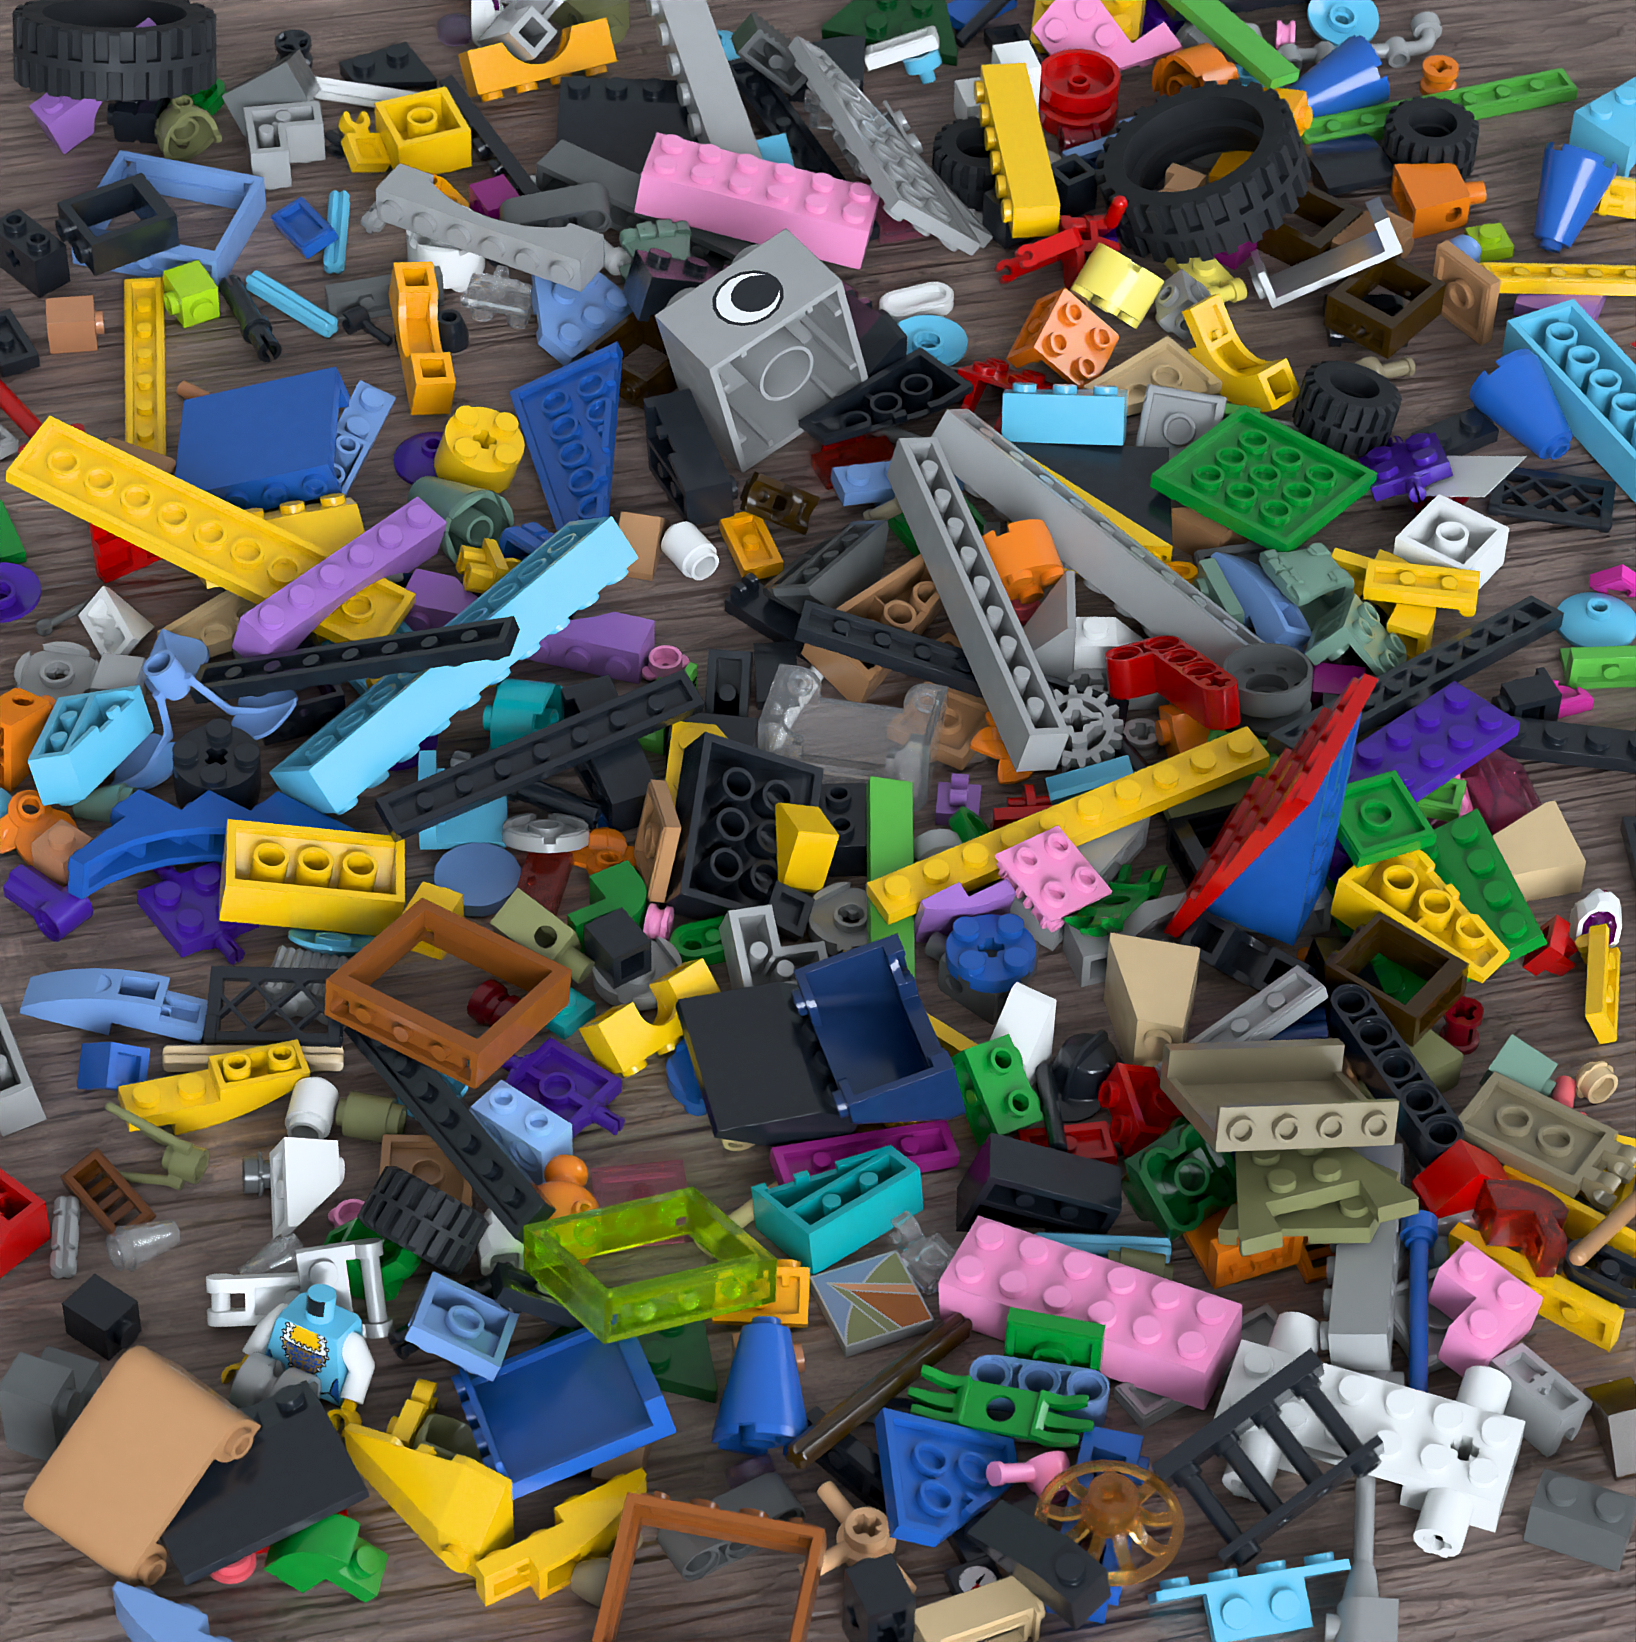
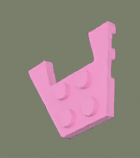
M1055 0L1032 29L1035 37L1049 56L1068 49L1092 50L1109 57L1118 65L1119 71L1138 65L1142 68L1154 64L1153 60L1183 50L1182 45L1165 22L1134 43H1131L1100 0Z

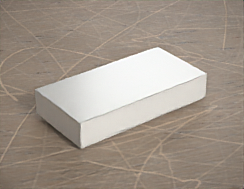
M926 27L867 46L865 48V62L868 71L939 49V36L936 27Z

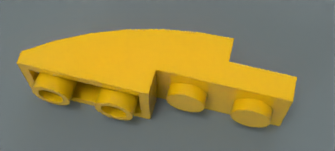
M296 1039L208 1056V1069L118 1086V1100L121 1108L130 1111L157 1127L171 1124L176 1136L224 1123L269 1104L292 1091L299 1080L309 1078L310 1070L300 1043ZM126 1122L129 1132L141 1130Z
M641 1467L626 1475H617L606 1484L583 1495L577 1494L569 1497L561 1505L554 1507V1527L540 1529L531 1534L526 1540L504 1550L492 1551L482 1560L476 1562V1592L484 1605L493 1604L531 1586L538 1599L541 1600L571 1583L572 1573L578 1562L606 1557L615 1546L627 1492L641 1494V1492L647 1493V1474Z

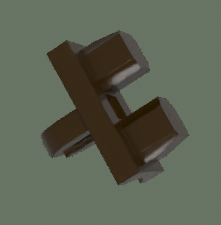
M754 471L752 478L746 481L741 493L740 500L742 503L739 509L806 535L810 516L821 497Z

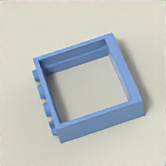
M120 150L97 188L142 173L160 195L237 209V212L215 251L179 244L180 246L110 271L144 278L163 277V271L199 260L218 287L219 282L224 277L227 279L267 208L264 177ZM126 161H131L129 166H127ZM111 219L88 228L95 237L111 232L106 230ZM71 247L73 264L86 266L85 263L80 264Z

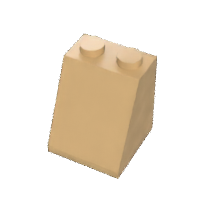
M1117 933L1110 934L1104 1003L1126 1064L1155 1067L1163 1059L1164 1044L1186 1043L1194 1007L1200 948Z

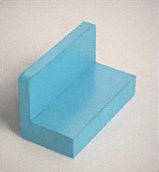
M1125 755L1047 777L1045 781L1051 805H1057L1132 774L1133 770L1129 756Z

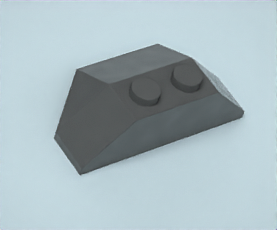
M888 521L850 522L842 528L843 531L841 533L824 539L800 555L762 588L764 596L798 614H801L805 600L833 609L838 608L880 580L889 531Z

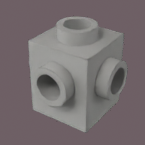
M1181 268L1164 282L1154 300L1157 310L1155 318L1164 331L1168 333L1172 331L1185 341L1192 335L1181 311L1207 298L1211 294L1202 283L1195 280Z

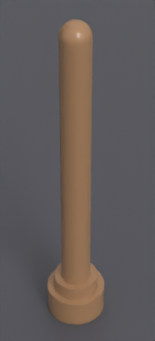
M1636 1189L1570 1251L1569 1260L1573 1265H1584L1636 1216Z

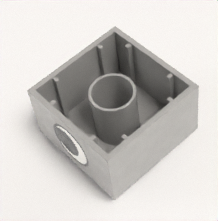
M784 229L762 245L755 244L746 247L737 254L730 266L697 288L681 290L671 298L665 309L655 315L679 391L690 389L717 449L741 473H744L803 433L804 430L799 427L798 420L868 379L842 280L787 229Z

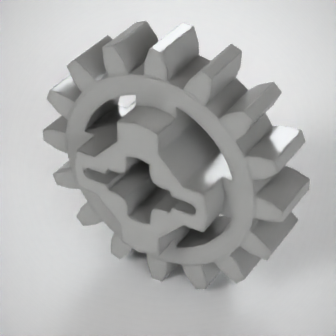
M1070 685L1069 694L1064 696L1058 689L1053 690V697L1070 732L1059 760L1061 773L1069 772L1070 768L1079 769L1100 763L1102 759L1105 761L1115 759L1114 749H1121L1123 736L1120 734L1123 733L1124 722L1121 719H1117L1119 717V707L1117 705L1107 707L1108 695L1106 693H1103L1098 698L1092 697L1093 691L1091 686H1088L1083 694L1077 693L1075 685ZM1074 729H1080V732H1074Z

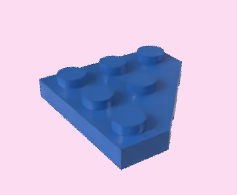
M882 1408L874 1419L888 1528L891 1538L935 1548L1008 1492L1015 1484L1006 1483L1003 1486L994 1487L988 1483L986 1477L987 1466L990 1462L1017 1463L1013 1438L887 1408Z

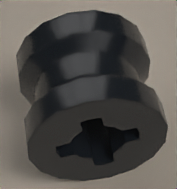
M292 29L283 31L276 36L274 40L275 49L278 52L276 61L300 49L310 69L312 68L313 57L309 52L312 47V40L309 34L301 30Z

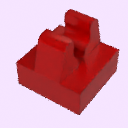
M1556 914L1543 924L1540 929L1548 944L1525 954L1522 967L1535 976L1544 970L1558 976H1564L1573 969L1575 963L1568 958L1576 953L1578 949L1575 942L1568 936L1571 923Z

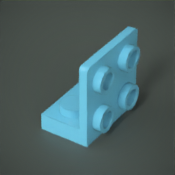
M436 750L419 751L418 781L445 770V768H437ZM507 795L419 832L420 850L453 849L468 843H490L506 848L507 846L502 842L503 823L507 820Z

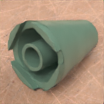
M424 476L412 485L408 493V502L418 496L447 522L439 548L455 565L462 545L481 548L484 538L496 540L499 546L500 538L505 528L513 527L514 525L511 506L504 497L491 490L434 476Z

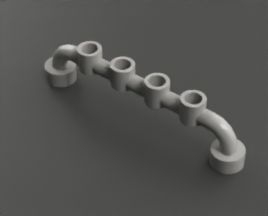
M1422 12L1412 19L1410 27L1416 41L1406 42L1402 37H1392L1385 43L1371 44L1379 58H1387L1391 67L1401 68L1409 63L1410 56L1422 55L1431 50L1436 39L1442 33L1439 18L1435 13ZM1246 23L1252 30H1254L1259 36L1262 37L1260 28L1257 25L1252 23ZM1328 41L1320 42L1314 48L1298 49L1294 44H1284L1277 51L1296 68L1301 70L1302 63L1316 62L1317 64L1337 46Z

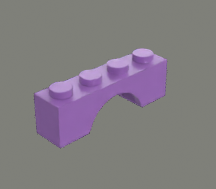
M148 17L136 27L157 25ZM46 93L32 103L29 108L45 135L65 155L94 133L95 116L103 101H96V99L75 100L67 96H49Z

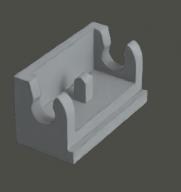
M1523 1343L1518 1344L1490 1361L1488 1367L1502 1372L1511 1381L1512 1387L1503 1415L1526 1421L1523 1438L1547 1458L1556 1453L1564 1435L1570 1441L1575 1438L1581 1428L1587 1410L1591 1409L1592 1400Z

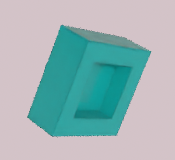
M570 987L569 1004L544 1027L563 1040H566L578 1028L595 1016V1003Z

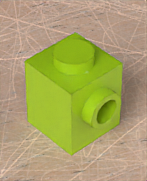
M199 260L163 271L165 292L163 293L165 308L169 315L177 317L183 328L220 317L218 287Z

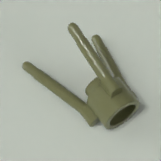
M112 1102L106 1103L105 1108L107 1111L141 1129L143 1135L167 1147L161 1165L162 1168L168 1170V1175L119 1171L127 1182L166 1185L181 1191L185 1181L194 1185L201 1181L209 1163V1150L179 1139Z

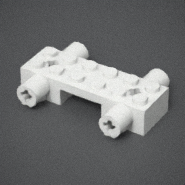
M1284 1312L1277 1318L1268 1347L1241 1339L1214 1419L1310 1348L1317 1354L1320 1345L1319 1322L1303 1313ZM1323 1363L1324 1375L1319 1378L1322 1382L1319 1387L1363 1445L1377 1434L1384 1442L1385 1452L1379 1456L1382 1463L1368 1475L1402 1484L1400 1505L1421 1511L1413 1537L1416 1544L1424 1549V1552L1434 1553L1444 1558L1458 1555L1462 1550L1469 1525L1492 1532L1496 1531L1520 1452L1526 1422L1503 1415L1512 1387L1511 1381L1505 1374L1486 1366H1472L1468 1368L1464 1373L1456 1401ZM1294 1396L1279 1407L1282 1411L1280 1418L1311 1458L1336 1465L1347 1457L1304 1399L1298 1400ZM1253 1426L1240 1436L1242 1440L1240 1447L1271 1487L1277 1469L1298 1474L1264 1428L1259 1430L1256 1426ZM1227 1463L1222 1478L1223 1485L1233 1492V1495L1249 1498V1500L1256 1502V1499ZM1436 1535L1443 1537V1540L1436 1539Z

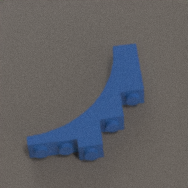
M139 789L112 808L110 828L105 829L98 837L83 848L76 850L69 857L67 866L69 872L68 893L84 899L107 884L135 873L168 865L213 861L223 862L227 819L352 832L359 831L279 791L262 803L256 804L250 811L210 790L193 802L186 804L181 810Z

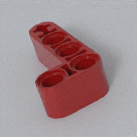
M1170 635L1156 636L1118 646L1105 653L1110 697L1126 700L1159 693L1208 729L1224 730L1240 724L1241 712L1236 677L1182 639Z

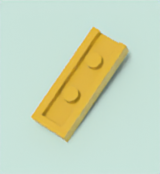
M1368 559L1363 599L1458 609L1462 616L1472 617L1476 613L1481 571Z
M1607 923L1590 926L1589 933L1582 934L1575 940V945L1581 953L1584 963L1587 964L1585 1016L1599 1044L1617 1041L1621 957L1618 947H1608L1609 927Z

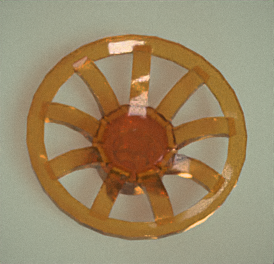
M1116 1460L1083 1462L1069 1467L1056 1475L1045 1486L1038 1498L1034 1518L1046 1525L1047 1517L1058 1521L1080 1519L1075 1527L1064 1535L1078 1543L1089 1532L1094 1533L1088 1554L1098 1562L1106 1539H1112L1121 1573H1108L1110 1587L1140 1583L1159 1574L1169 1566L1178 1554L1184 1536L1185 1521L1182 1507L1168 1485L1163 1483L1155 1474L1142 1467ZM1104 1471V1474L1097 1476L1091 1481L1088 1489L1083 1487L1076 1478L1090 1472ZM1117 1472L1132 1475L1145 1482L1137 1489L1128 1477ZM1063 1485L1076 1499L1081 1501L1077 1505L1069 1507H1059L1050 1504L1055 1493ZM1157 1491L1165 1500L1170 1511L1154 1513L1145 1510L1139 1504L1145 1502ZM1141 1523L1153 1527L1172 1525V1534L1167 1546L1154 1541L1145 1532ZM1127 1535H1130L1145 1552L1157 1558L1149 1564L1136 1569L1128 1549Z

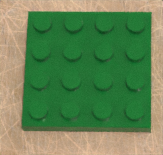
M1242 405L1152 473L1150 487L1268 550L1275 549L1277 552H1291L1371 490L1370 486L1376 482L1378 473L1246 405Z
M1478 808L1434 829L1437 834L1435 844L1420 850L1426 853L1436 864L1434 871L1446 885L1452 883L1460 893L1459 900L1471 914L1479 915L1509 950V957L1501 966L1548 944ZM1331 879L1327 881L1326 887L1332 898H1334L1337 885ZM1334 917L1342 936H1352L1355 930ZM1380 953L1370 961L1385 994L1404 1005L1427 983L1426 980Z

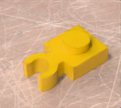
M361 111L355 123L351 120L349 112H344L338 121V126L345 135L341 145L352 173L386 172L391 162L380 133L369 132V115L365 111Z
M419 1378L414 1386L411 1400H406L399 1417L393 1416L388 1424L386 1433L396 1436L406 1448L413 1449L414 1439L426 1418L430 1414H434L437 1408L438 1398L433 1397L437 1389V1383Z

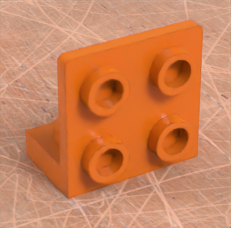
M1064 287L1036 300L1006 359L1016 368L1032 362L1038 363L1042 360L1069 384L1077 385V389H1083L1086 384L1100 377L1119 340V335Z
M1231 1206L1224 1207L1202 1221L1196 1229L1182 1234L1213 1289L1298 1264L1303 1236L1283 1237V1247L1242 1257L1239 1252V1237H1237V1245L1219 1244L1218 1228Z

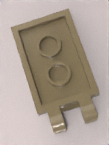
M1495 1071L1458 1116L1464 1127V1141L1497 1157L1499 1162L1572 1198H1575L1580 1190L1583 1191L1590 1203L1602 1211H1608L1616 1201L1617 1196L1613 1195L1620 1183L1629 1184L1636 1174V1168L1633 1167L1636 1164V1147L1617 1142V1130Z

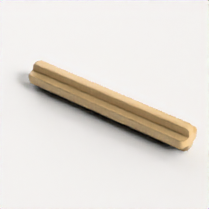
M166 1045L162 1052V1066L166 1072L208 1069V1056L265 1045ZM301 1046L310 1072H340L343 1070V1046L341 1048Z

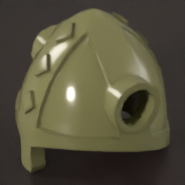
M187 95L173 98L172 104L162 111L156 120L154 134L157 137L158 145L165 159L185 162L199 155L213 141L215 143L222 142V135L213 117L206 110L194 105L192 98ZM178 145H185L187 147L183 149L179 148Z

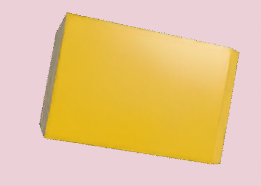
M777 803L775 805L778 881L798 891L817 893L824 887L839 834L819 807Z

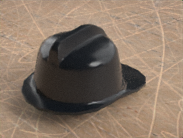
M1103 1029L1096 1034L1081 1033L1066 1039L1059 1049L1057 1056L1050 1063L1054 1069L1063 1123H1077L1091 1118L1102 1109L1098 1100L1100 1085L1107 1079L1116 1063H1124L1121 1057L1118 1056L1113 1044L1109 1041L1107 1031ZM1036 1082L1034 1086V1091L1036 1092L1040 1100L1038 1083ZM1040 1100V1111L1042 1112V1106H1041V1100Z

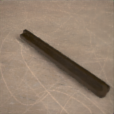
M961 1313L950 1315L790 1442L787 1447L788 1451L785 1453L787 1462L793 1463L797 1469H805L918 1379L921 1376L923 1365L933 1367L969 1338V1330L973 1328L971 1320L965 1319Z

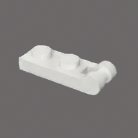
M298 1272L246 1275L212 1274L206 1276V1292L211 1293L212 1307L207 1309V1325L212 1327L258 1325L279 1304H290L300 1294ZM245 1293V1307H231L230 1294Z

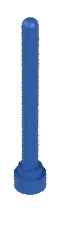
M1419 1210V1214L1400 1218V1239L1405 1243V1247L1409 1249L1408 1387L1428 1393V1250L1433 1247V1243L1438 1239V1218L1429 1211Z

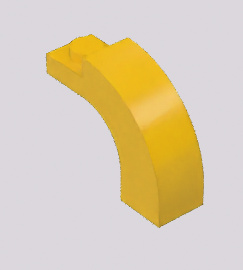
M1220 294L1210 295L1181 311L1196 344L1188 349L1190 355L1223 382L1219 394L1227 397V400L1232 404L1261 408L1260 413L1274 411L1298 397L1300 388L1287 358L1265 361L1253 355L1239 339Z
M1335 547L1331 557L1354 579L1353 594L1355 593L1360 598L1364 590L1368 559L1372 558ZM1379 549L1375 559H1373L1409 563L1404 559L1381 549ZM1369 600L1380 606L1390 617L1387 622L1386 631L1389 634L1395 633L1402 640L1407 651L1406 661L1430 649L1436 607Z

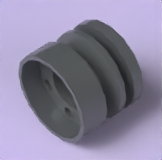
M1276 643L1251 644L1233 651L1224 660L1223 669L1236 677L1238 681L1241 712L1240 724L1225 729V732L1231 733L1248 726L1256 738L1268 740V734L1312 711L1310 698L1312 694L1313 667L1309 658L1298 649Z

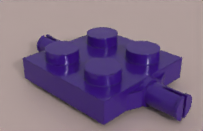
M1435 432L1430 434H1414L1407 438L1405 442H1403L1401 437L1394 436L1396 441L1394 443L1392 437H1390L1386 446L1376 447L1370 450L1366 456L1358 458L1361 465L1378 473L1376 482L1370 486L1375 502L1408 493L1410 500L1417 503V495H1419L1421 501L1426 497L1424 487L1453 476L1449 460Z
M213 861L185 873L177 872L172 865L153 869L162 881L138 890L137 904L180 957L183 958L200 950L216 948L225 956L228 963L233 965L235 960L239 963L244 958L245 952L235 942V939L241 934L259 928V925L219 921L222 871L219 865Z
M551 1037L536 1051L524 1057H518L514 1054L501 1066V1068L509 1072L504 1082L572 1124V1139L585 1127L593 1123L603 1127L613 1135H617L618 1131L620 1132L625 1124L623 1117L606 1109V1106L622 1092V1079Z

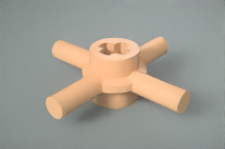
M828 1481L819 1487L817 1495L841 1524L837 1531L836 1545L825 1552L821 1575L844 1563L851 1567L856 1562L865 1558H877L894 1553L896 1539L891 1538L889 1535L888 1520L883 1512L872 1507L854 1509L832 1481ZM805 1561L798 1565V1569L801 1576L803 1574ZM899 1566L908 1586L914 1594L916 1591L915 1584Z

